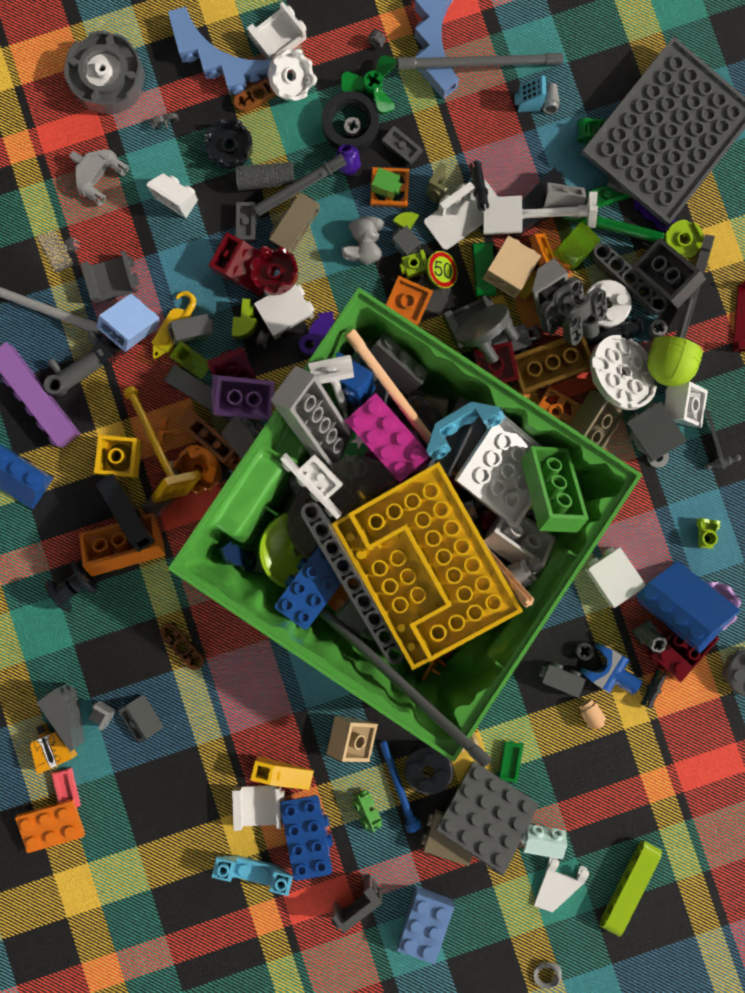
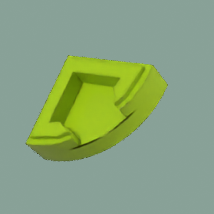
M404 212L396 216L393 223L402 229L407 225L411 230L419 215L413 212Z

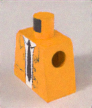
M47 723L35 728L39 739L31 742L30 747L37 774L77 756L75 749L70 752L56 731L50 732Z

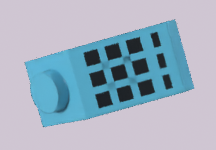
M540 76L519 86L518 92L514 94V105L518 106V112H536L541 110L546 97V77Z

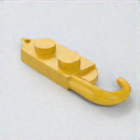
M181 291L176 295V299L182 296L188 297L190 300L185 310L175 308L167 315L151 342L153 344L154 359L166 353L169 354L174 346L167 328L169 323L189 318L194 311L196 298L191 292Z

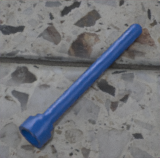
M382 740L380 747L406 816L407 833L418 831L422 826L419 819L413 816L388 744L385 740Z

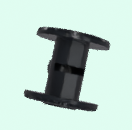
M77 561L71 562L74 574L59 585L52 580L45 582V589L51 599L59 608L66 612L72 610L69 599L85 587L92 593L98 591L94 578Z

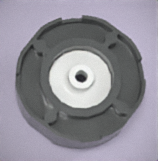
M106 31L88 33L89 37L80 42L77 40L70 47L64 66L65 79L75 97L88 110L107 115L123 112L130 108L141 96L145 80L143 64L136 50L125 37Z

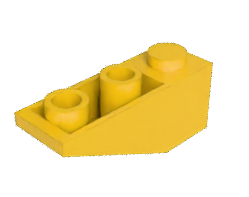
M258 756L255 760L250 780L267 785L309 790L314 770Z

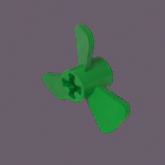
M387 55L381 56L376 70L369 71L365 77L344 72L341 78L342 92H360L364 90L368 98L375 99L379 113L386 114L392 112L395 109V104L383 92V78L396 66V59Z

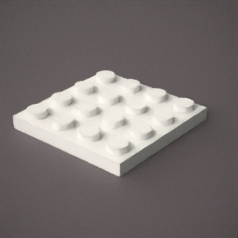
M505 416L506 418L498 426L487 428L454 478V481L510 526L517 528L532 505L521 459L530 446L541 445Z

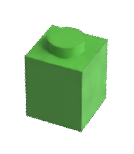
M378 168L372 183V192L393 200L394 195L399 194L402 186L400 175Z

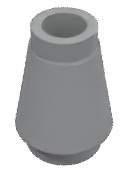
M555 83L546 85V97L542 108L547 114H554L560 108L559 93Z

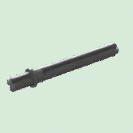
M342 154L327 163L324 161L325 164L254 206L255 212L261 216L330 174L332 176L333 172L347 164Z

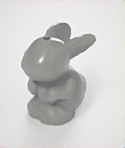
M363 216L350 222L348 228L354 239L358 242V246L343 247V258L351 262L359 261L364 265H370L378 261L382 253L375 242L379 239L377 231L383 228L384 221L371 216Z

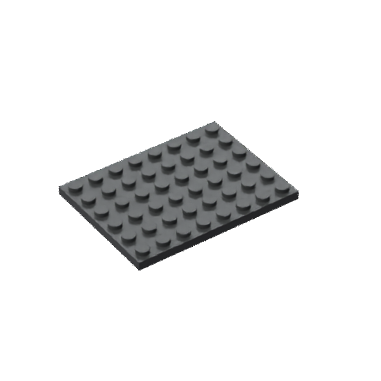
M674 36L582 150L581 154L662 223L668 226L745 129V97Z

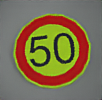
M436 251L430 255L426 268L431 282L441 289L453 286L458 275L454 259L444 251Z

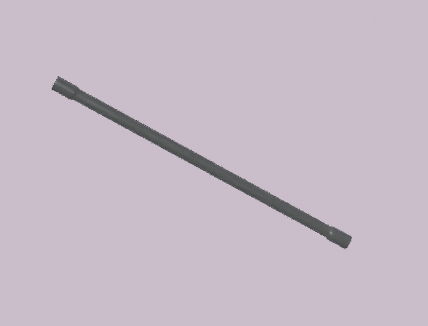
M326 607L318 614L462 746L479 765L485 768L490 763L492 757L481 747L473 743Z

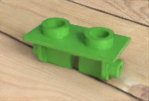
M364 789L359 792L360 795H351L354 800L352 804L362 818L360 819L362 827L374 833L376 832L375 829L382 826V819L377 808L369 810L375 804L370 792Z

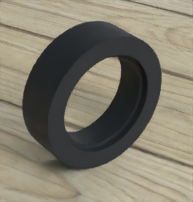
M354 91L342 92L331 98L322 114L323 132L326 140L336 150L345 144H351L359 152L367 149L376 139L379 128V116L374 103L367 96ZM346 107H356L362 110L369 120L367 130L361 136L353 139L338 135L332 126V121L339 110Z

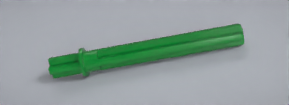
M586 216L580 218L562 217V219L578 222V225H587ZM597 216V228L651 242H656L659 237L664 238L663 232Z

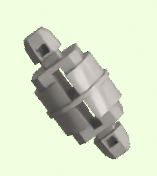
M540 558L530 560L529 564L524 559H521L511 565L509 564L507 569L526 588L537 580L534 572H539L543 569L544 565Z

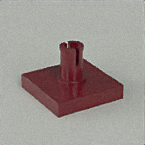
M511 341L492 346L499 359L491 364L487 363L481 351H478V349L473 350L476 365L503 383L520 380Z
M243 347L233 351L227 350L226 354L223 352L221 356L207 361L212 375L256 378Z

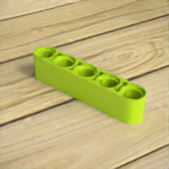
M644 840L640 841L600 921L601 928L618 937L623 934L660 861L661 849Z

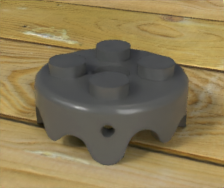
M742 647L736 653L727 657L725 668L722 670V677L729 684L733 692L744 697L745 647Z

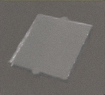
M421 275L418 284L433 290L426 310L441 316L445 303H448L447 298L452 286L447 289H441L436 287L429 277Z

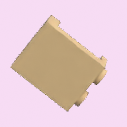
M508 236L484 275L483 280L515 299L541 255L521 244L517 239Z

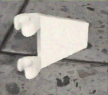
M549 857L547 869L534 906L553 913L585 883L589 876V871L586 867H579L577 878L575 879L556 872L559 860L558 858Z

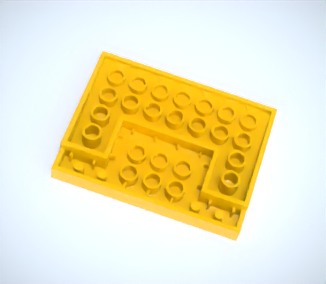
M440 462L332 523L412 670L523 612Z

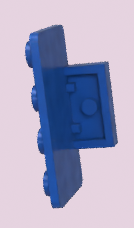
M319 546L310 557L307 556L306 559L302 558L296 566L298 570L294 575L290 574L284 582L286 585L284 587L285 591L275 603L276 610L304 630L310 627L341 585L340 580ZM338 561L341 568H348L346 561Z
M311 795L282 801L280 807L294 880L298 881L330 875L332 873V864L329 853L331 846H333L332 834H328L327 827L330 826L328 814H324V809H321L319 796Z

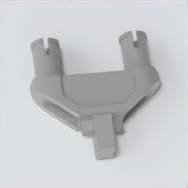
M108 149L84 154L83 157L73 150L69 155L71 160L77 164L75 168L78 193L83 197H89L99 206L103 204L100 199L105 202L106 195L99 192L94 186L105 171L111 167L121 176H124L126 173L123 170L126 172L129 170V166L120 161L116 154Z

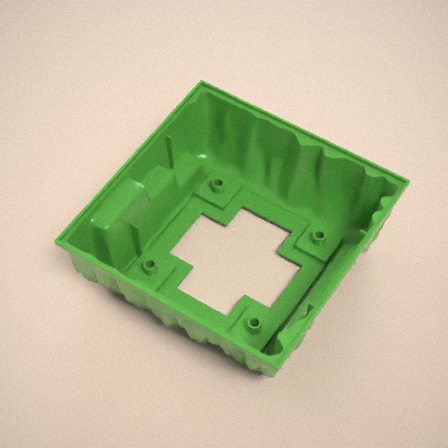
M358 287L308 363L336 358L338 351L345 356L350 355L352 357L355 350L344 337L352 329H355L363 340L370 339L372 341H375L385 332L429 372L423 384L417 389L425 394L450 398L447 416L451 414L458 398L463 397L470 402L500 407L505 416L542 447L568 448L589 518L578 532L547 531L556 537V540L545 566L534 574L537 580L525 588L534 598L533 604L524 607L517 599L523 612L456 647L448 659L441 656L440 660L446 664V667L437 663V666L434 668L440 672V676L431 672L429 677L422 681V677L432 661L414 670L411 669L405 656L400 663L391 664L386 660L375 639L369 640L359 636L349 628L470 739L643 474ZM307 363L303 369L310 372L309 365ZM331 383L321 384L344 420L343 411L339 407ZM349 405V408H350V410H351V415H352L354 412H353L352 408H351L350 405ZM276 409L168 570L455 762L463 747L322 617L318 615L308 629H302L275 608V603L285 591L284 587L276 584L266 574L255 572L254 570L244 572L240 566L231 565L229 562L228 564L224 563L219 548L231 540V545H238L244 551L250 550L254 552L257 560L260 539L267 525L274 518L285 512L301 510L300 503L302 499L297 503L295 495L290 490L289 480L294 474L292 471L288 472L284 469L280 458L287 453L301 467L311 458V455ZM247 557L246 560L247 565H249L250 563L249 557ZM326 604L324 607L336 617V612ZM390 650V652H391L393 655H395V656L400 655V654L396 653L395 651Z

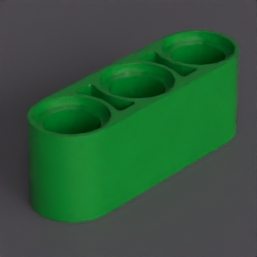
M492 242L472 243L476 297L484 295L487 297L495 296L496 287L483 280L484 275L494 261Z

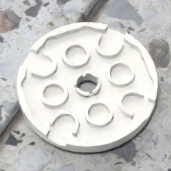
M613 335L599 342L593 349L590 358L592 381L607 402L621 409L635 410L649 403L657 389L655 379L648 370V353L636 341L621 338V335ZM622 369L625 371L626 376L621 375L623 373Z

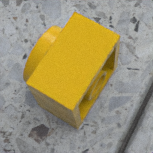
M98 435L94 473L105 476L113 474L116 477L138 479L142 440L129 437ZM121 453V459L116 461V455Z

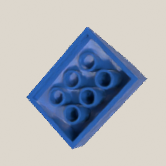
M679 561L651 580L636 595L640 605L699 654L740 612L738 607Z

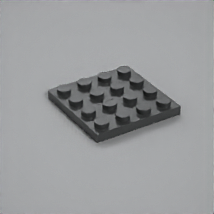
M472 761L435 831L500 875H504L539 804L486 768H483L477 762Z

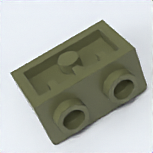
M441 162L432 175L426 191L429 200L434 203H440V200L447 192V188L443 186L447 177L445 173L447 166Z

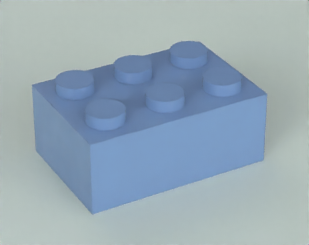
M416 886L397 940V951L435 965L454 910L453 899Z

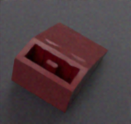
M226 232L208 266L213 273L261 298L263 297L264 293L256 288L250 277V262L258 255L259 250ZM277 269L272 270L270 275L274 276Z
M669 629L662 635L667 641L665 650L659 653L649 649L645 654L673 680L682 682L720 638L716 636L699 654Z

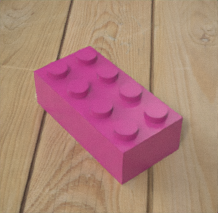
M377 393L345 420L399 482L404 480L430 457L425 447Z

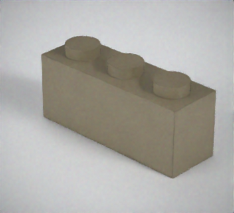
M301 192L298 196L292 198L290 202L291 207L281 215L280 224L277 228L274 227L269 235L272 246L275 248L283 247L291 254L320 212V204Z

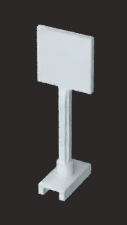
M589 192L588 203L576 207L523 210L522 196L489 197L488 209L485 204L484 235L522 233V219L579 215V217H587L588 228H596L598 206H596L597 192Z
M347 355L308 363L310 373L316 375L321 384L331 383L339 407L343 411L345 421L351 416V410L345 399L340 380L354 377L351 356ZM347 424L350 431L353 433V429Z

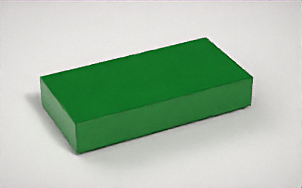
M504 740L498 777L501 780L518 783L523 743Z

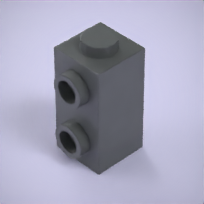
M208 314L172 321L167 328L172 344L176 345L210 337L213 333L214 325L212 320L209 319Z
M552 662V664L546 663L545 666L540 668L538 674L540 682L578 698L586 680L580 677L582 673L570 669V672L563 670V665Z

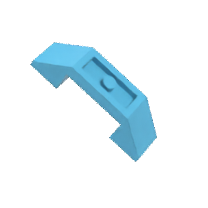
M476 402L468 403L435 423L426 450L428 455L434 461L444 458L452 450L445 436L456 433L459 428L473 423L479 416L488 429L498 426L506 418L504 413L497 406Z
M239 855L216 857L212 878L231 882L232 878L235 877L270 886L269 892L289 896L293 879L291 873L276 864Z

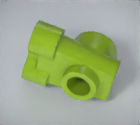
M697 518L698 547L713 549V546L718 541L716 532L720 529V521ZM705 535L708 538L707 542L704 540Z

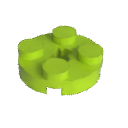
M688 220L675 222L664 234L665 242L685 259L693 257L700 251L704 239L699 225L694 222H688ZM680 235L688 238L687 244L680 242Z

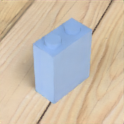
M129 294L99 315L96 328L126 352L155 331L160 318L155 312L146 307L141 300Z

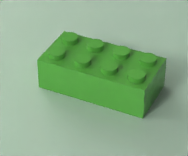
M530 446L521 459L538 530L578 532L589 518L569 449Z

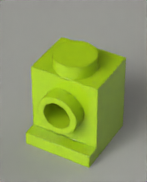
M424 250L402 257L399 267L402 275L405 274L407 279L427 273V258ZM416 261L417 265L412 266L410 263Z

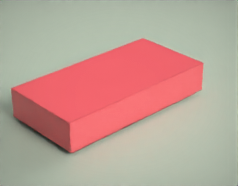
M72 767L51 773L58 803L74 799L75 806L79 807L81 804Z

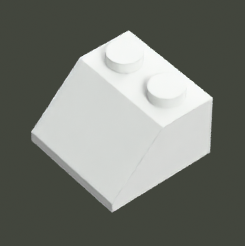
M163 173L147 183L146 186L156 200L184 218H187L198 201L195 190L188 185L182 186L179 184L180 181L172 175L168 177Z
M690 381L675 387L668 386L665 392L666 401L664 407L676 424L702 428L708 390Z

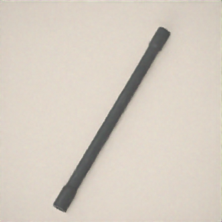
M562 53L396 58L397 70L512 65L547 66L562 65L563 63Z

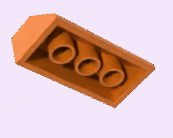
M151 513L142 516L156 542L140 552L130 544L119 523L79 533L83 568L92 577L166 556L163 538L155 514Z

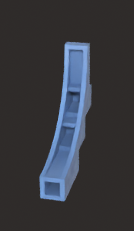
M415 0L414 10L423 19L415 27V39L424 48L416 54L415 58L446 57L442 43V23L453 0ZM451 67L417 68L443 99L458 88L459 78Z
M186 7L168 11L182 62L190 63L200 58L206 79H215L224 74L229 94L237 95L247 89L246 83H256L261 79L268 78V69L272 59L247 60L220 51L199 33Z

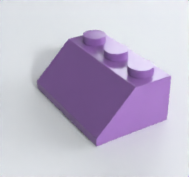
M213 374L211 387L213 415L230 417L235 415L241 418L269 420L272 413V402L270 399L274 394L275 382Z

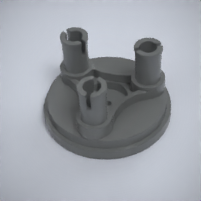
M495 304L469 317L457 330L456 339L464 347H476L478 351L482 352L487 363L491 364L499 359V356L491 346V340L503 331L507 340L514 342L519 338V334L512 324L513 321L507 306Z

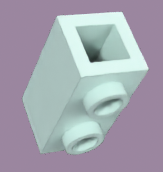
M529 824L520 841L524 845V853L563 859L567 848L566 830Z

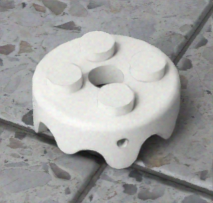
M300 49L283 50L277 53L269 65L268 78L270 86L274 93L284 100L296 101L307 97L308 90L317 82V77L312 71V61L306 58ZM288 70L293 74L291 81L287 78Z
M613 280L596 282L586 293L589 294L593 289L600 288L606 291L607 299L612 302V307L607 308V313L603 320L598 321L599 328L609 329L618 326L630 313L632 305L630 294L619 282Z

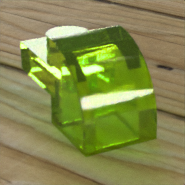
M182 341L178 343L169 356L200 379L209 369L208 360Z

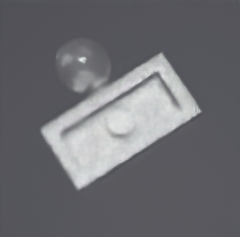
M55 230L37 236V240L55 272L73 266L67 251L77 252L80 249V241L77 238L69 237L62 244Z

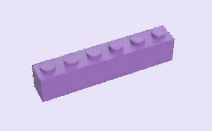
M7 342L1 345L0 373L3 375L1 379L8 387L11 386L14 389V396L20 402H24L27 413L38 420L36 422L37 426L42 431L48 433L49 437L47 438L52 445L64 448L81 433L51 394L45 390L44 385L17 350Z

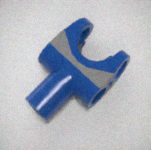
M596 643L594 648L602 654L604 658L603 666L597 671L586 670L582 667L579 672L608 693L611 692L616 684L634 695L639 690L642 680L624 670L630 660L620 653Z

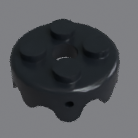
M239 119L218 120L213 128H208L205 131L206 151L210 159L219 167L234 169L236 166L244 165L249 160L253 151V141L250 131L247 130ZM231 141L235 144L232 149L225 148L227 142Z
M428 744L416 746L410 752L405 762L404 771L408 783L422 794L432 795L442 792L448 787L454 774L452 761ZM431 766L434 769V773L426 774L423 768Z

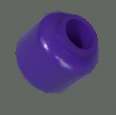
M351 144L340 146L335 153V157L342 154L347 164L338 170L346 175H352L361 166L359 151Z

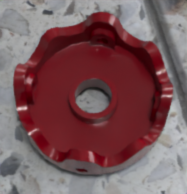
M263 246L259 249L258 255L250 262V277L256 288L266 295L284 294L297 282L299 268L293 253L291 254L283 247L270 249L267 246ZM278 269L280 273L277 276H271V271Z

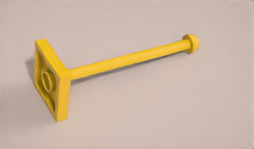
M134 386L127 387L124 390V396L130 399L167 476L152 494L153 502L157 503L188 495L201 478L199 470L179 475L174 474L137 397L138 390Z

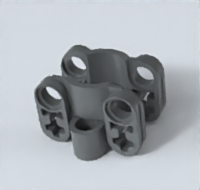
M570 277L564 286L556 290L552 301H545L541 305L539 318L542 331L552 335L559 327H562L565 342L574 346L580 342L582 337H596L599 334L598 321L603 320L607 313L606 291L595 288L589 294L586 293V299L584 300L583 283L579 279Z

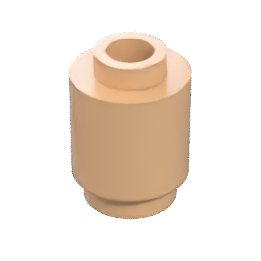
M588 699L579 705V712L589 728L597 730L605 725L606 717L596 702Z

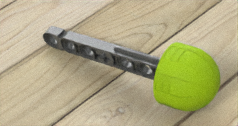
M705 234L696 263V268L703 275L715 236ZM701 285L686 299L675 337L660 336L652 341L647 359L648 370L651 376L662 385L675 387L685 384L698 371L703 350L699 345L685 338Z

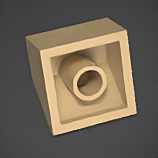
M335 716L326 755L342 762H370L378 724L352 717Z

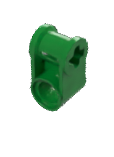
M579 119L577 121L579 129L577 142L589 143L607 119Z

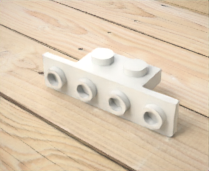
M285 453L280 458L284 469L288 472L292 471L296 476V481L302 487L306 486L310 490L311 497L316 502L320 501L325 506V512L330 517L334 516L338 519L342 512L329 497L343 483L315 454L299 467Z

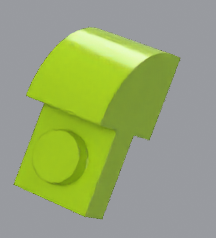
M242 298L241 317H233L232 337L234 340L249 338L258 327L257 319L251 318L255 315V305H252L250 299Z

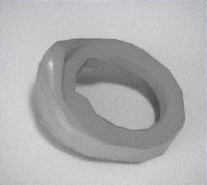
M541 962L534 969L533 977L535 983L545 989L556 987L562 979L560 965L554 962ZM552 968L555 975L550 982H543L539 979L538 972L541 969Z

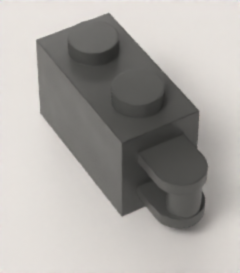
M524 323L514 327L519 334V338L512 342L514 354L528 351L532 346V342L542 339L538 325L526 328ZM503 331L491 340V346L508 342ZM529 332H532V334H533V337H532V338H530Z

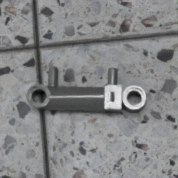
M91 332L87 337L93 344L92 350L74 363L61 370L55 359L48 361L55 375H50L45 379L44 388L54 396H64L68 389L104 365L107 367L118 360L115 354L122 356L129 350L124 352L120 347L115 349V343L107 338L106 342L103 340L99 341L95 333ZM59 382V388L54 390L53 385Z

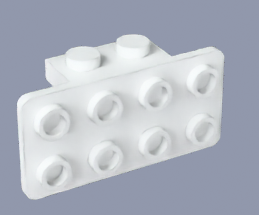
M484 179L485 186L488 188L487 197H498ZM471 182L466 185L461 184L456 188L455 193L444 196L440 200L438 210L424 220L425 226L443 250H448L484 225V211L477 209L476 198L473 196L475 187Z

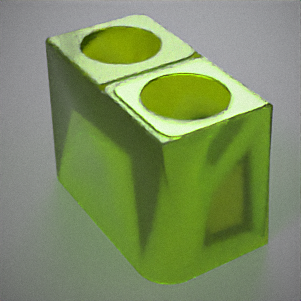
M582 220L553 254L573 271L601 239Z

